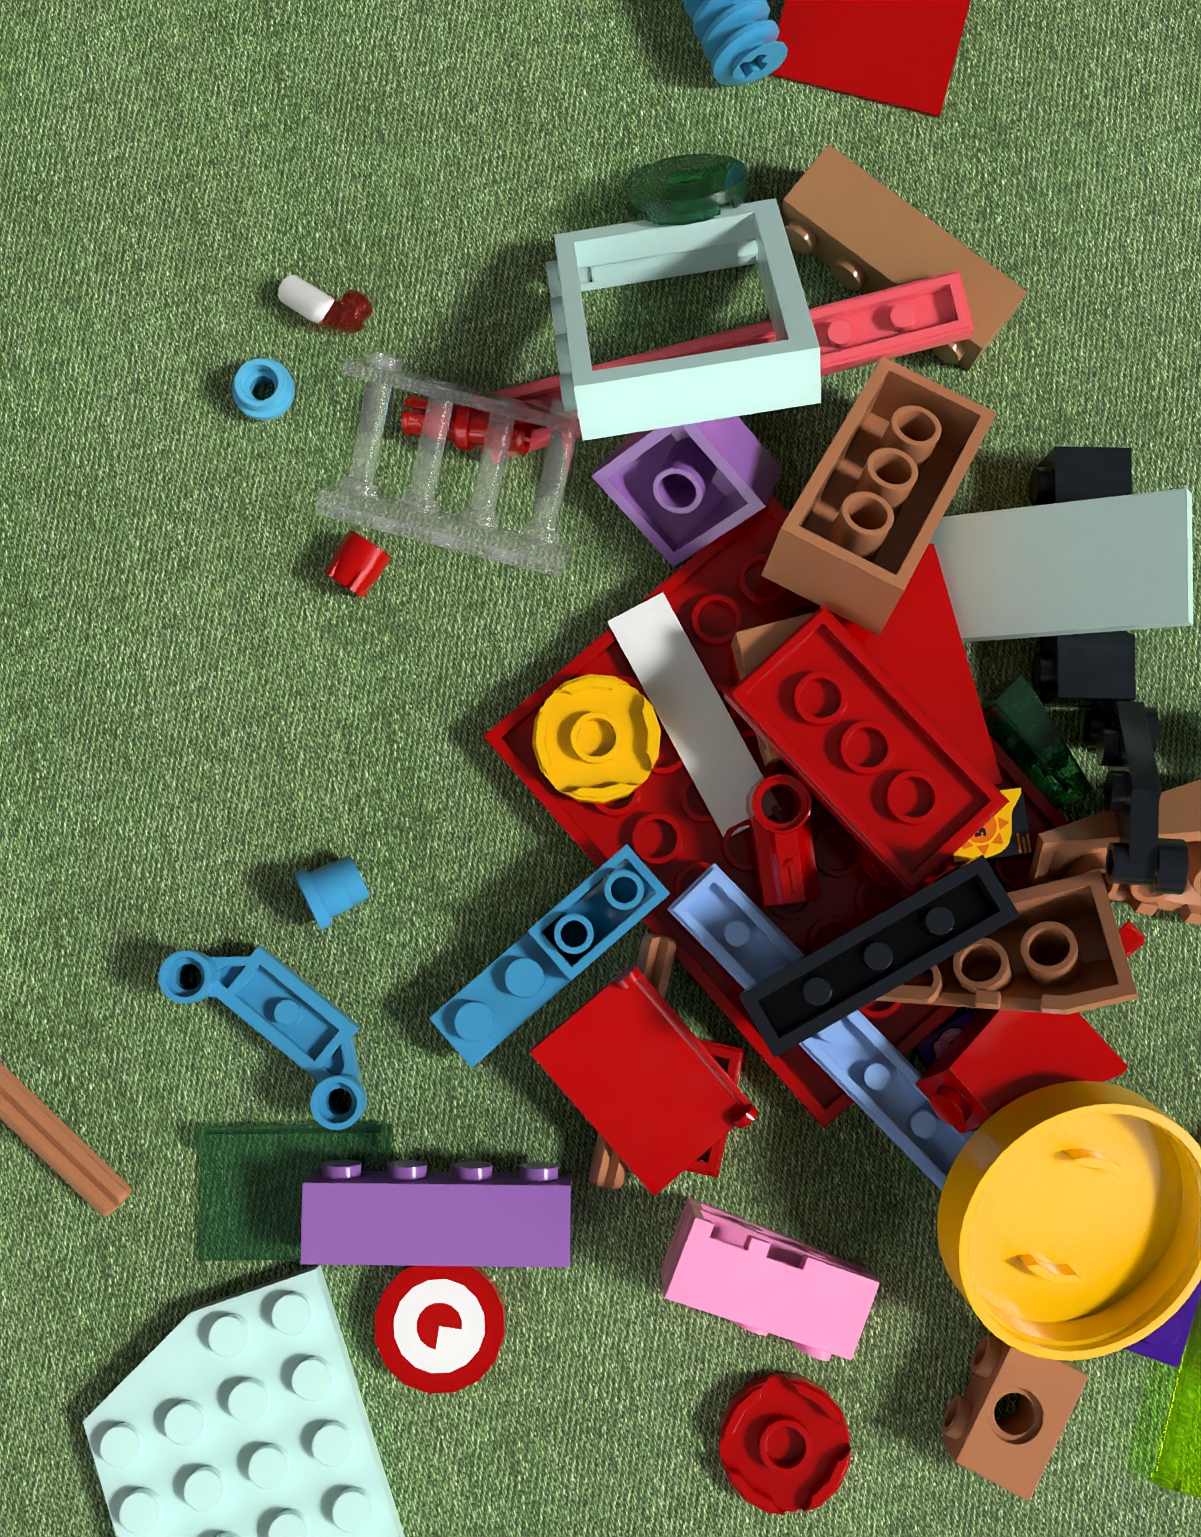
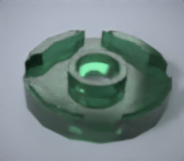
M713 153L686 154L664 158L637 169L624 182L628 212L637 217L641 214V211H644L646 221L657 225H686L714 219V216L721 214V204L731 200L733 208H737L743 203L749 193L747 170L744 163L731 156Z

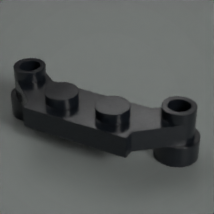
M1116 701L1114 711L1088 710L1084 723V744L1086 748H1096L1099 766H1107L1108 772L1104 785V805L1106 811H1115L1120 842H1110L1107 848V882L1112 884L1148 886L1150 893L1181 895L1185 890L1188 878L1189 857L1187 844L1183 839L1158 838L1159 800L1162 789L1154 755L1159 733V718L1156 707L1144 706L1143 702Z

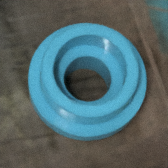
M258 358L244 363L239 368L233 378L232 395L236 405L246 416L255 420L267 421L278 418L289 409L294 399L295 385L290 373L281 363L272 359ZM260 385H274L275 390L272 396L265 400L255 398L256 389Z

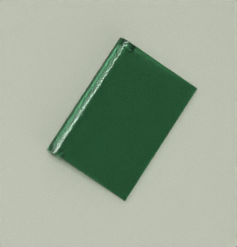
M353 1124L341 1130H331L322 1125L199 1126L196 1133V1150L200 1152L199 1261L301 1260L302 1182L314 1170H322V1162L329 1160H357L362 1163L361 1171H387V1164L394 1161L393 1124Z

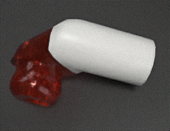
M296 275L287 276L279 286L278 297L283 304L310 321L349 335L365 328L363 322L373 312L371 302L357 290H347L339 302Z

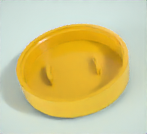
M1070 1081L1046 1086L1025 1094L1005 1105L974 1132L959 1152L947 1175L941 1192L937 1217L938 1244L945 1269L955 1287L982 1323L1000 1340L1021 1352L1040 1358L1070 1361L1104 1356L1128 1347L1151 1334L1173 1316L1190 1297L1201 1280V1147L1186 1130L1149 1100L1134 1091L1118 1085L1096 1081Z

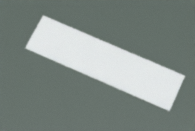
M662 592L607 622L724 838L728 829L749 819L746 811V797L751 787L759 780L764 779ZM770 788L765 791L761 804L766 817L773 814L771 808L776 805L778 810H781ZM742 826L733 832L731 836L750 826Z

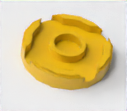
M588 674L564 682L546 699L534 720L532 746L540 771L557 791L578 802L605 804L627 797L647 780L659 756L661 730L653 706L637 689L615 676Z

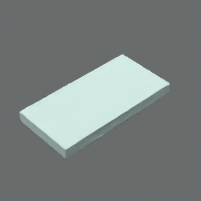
M1187 488L944 516L929 544H934L962 643L1193 625L1192 493Z

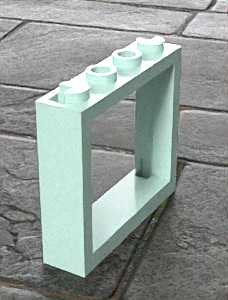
M776 198L554 234L557 260L545 263L551 296L550 305L555 330V347L560 371L559 381L565 411H578L583 441L821 403L820 346ZM750 264L757 265L777 341L592 371L581 292Z

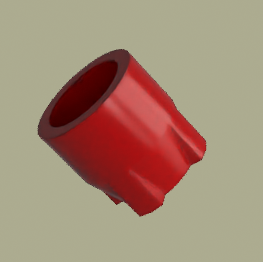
M349 530L323 572L359 597L364 598L392 557L361 535Z

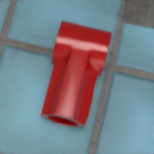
M776 774L759 780L751 787L746 797V811L752 823L763 906L785 905L821 899L809 817L812 799L808 788L803 782L789 774ZM771 786H781L787 789L793 797L794 810L791 817L785 822L775 823L769 820L763 813L761 807L762 797Z

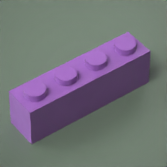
M342 1159L322 1162V1170H314L302 1182L301 1264L570 1267L572 1173H558V1164L526 1162L519 1164V1172H493L492 1163L463 1161L454 1163L453 1171H427L426 1162L401 1160L389 1162L387 1164V1171L361 1170L362 1163L360 1161Z

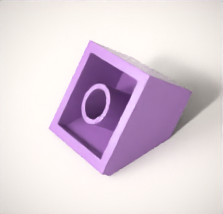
M736 416L631 433L594 470L591 477L674 567L765 508L783 468L743 421Z

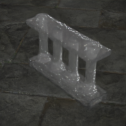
M366 350L364 360L343 361L341 374L367 380L349 475L342 476L341 483H333L319 489L315 514L559 578L568 569L574 544L559 541L561 532L555 528L577 435L582 436L577 410L565 411L562 399L553 398L551 408L404 371L402 370L404 359L381 352ZM392 387L429 396L409 492H402L401 499L379 494V484L373 482ZM454 403L490 412L470 508H463L462 515L438 509L439 500L434 498ZM515 419L552 428L531 523H525L522 531L498 525L500 516L495 514Z

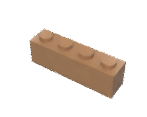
M829 144L782 201L780 214L790 246L801 254L808 255L811 253L827 265L833 277L849 290H860L864 294L959 270L974 327L973 336L969 339L930 349L944 362L959 364L967 371L971 369L1010 320L1027 294L1026 290Z

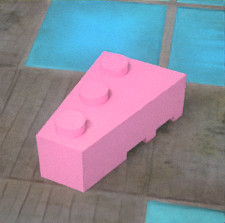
M689 1196L660 1268L666 1299L729 1319L736 1325L759 1335L767 1336L768 1333L792 1340V1345L796 1349L823 1361H829L832 1354L852 1360L880 1284L871 1271L865 1267Z

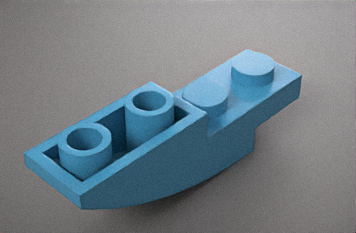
M626 844L429 1019L467 1064L473 1068L670 894L669 891Z

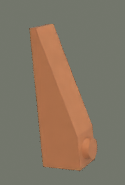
M1201 779L1166 790L1161 793L1159 800L1158 838L1183 839L1188 848V878L1185 890L1181 895L1150 893L1148 886L1112 884L1107 882V848L1110 842H1120L1115 811H1104L1039 833L1026 882L1027 887L1101 870L1109 900L1130 904L1134 913L1153 916L1157 909L1179 913L1186 923L1201 925Z
M1101 870L1008 892L1007 895L1020 914V917L874 1001L1068 1015L1138 999V994Z

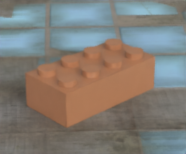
M882 356L783 523L761 576L820 606L824 605L829 611L879 636L912 577L997 412Z

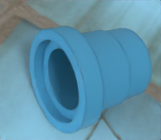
M350 855L333 863L329 862L310 872H307L304 867L293 873L320 930L333 925L331 918L370 898L364 881Z

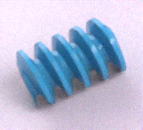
M684 0V10L689 18L693 20V31L698 39L702 41V52L707 60L711 62V72L718 83L726 86H741L755 82L778 69L786 59L788 48L784 42L775 41L780 30L774 20L767 19L770 7L766 0Z

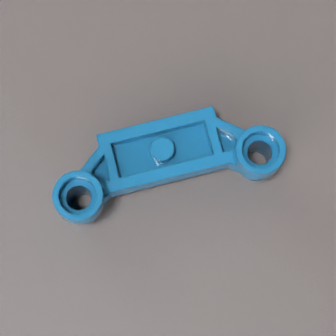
M258 946L250 956L209 957L199 951H179L170 955L162 963L158 981L162 992L168 999L176 1003L187 1004L199 1002L207 997H217L316 1079L317 1086L311 1095L310 1108L313 1117L320 1125L331 1130H341L353 1125L362 1117L367 1106V1094L362 1085L354 1043V1036L361 1026L264 946ZM194 965L201 972V981L196 988L189 981V972ZM338 1088L345 1089L350 1093L352 1105L349 1110L342 1109L336 1104L335 1092Z

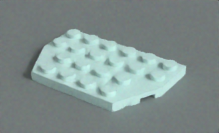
M316 1265L197 1306L83 1421L116 1537H405L321 1265Z

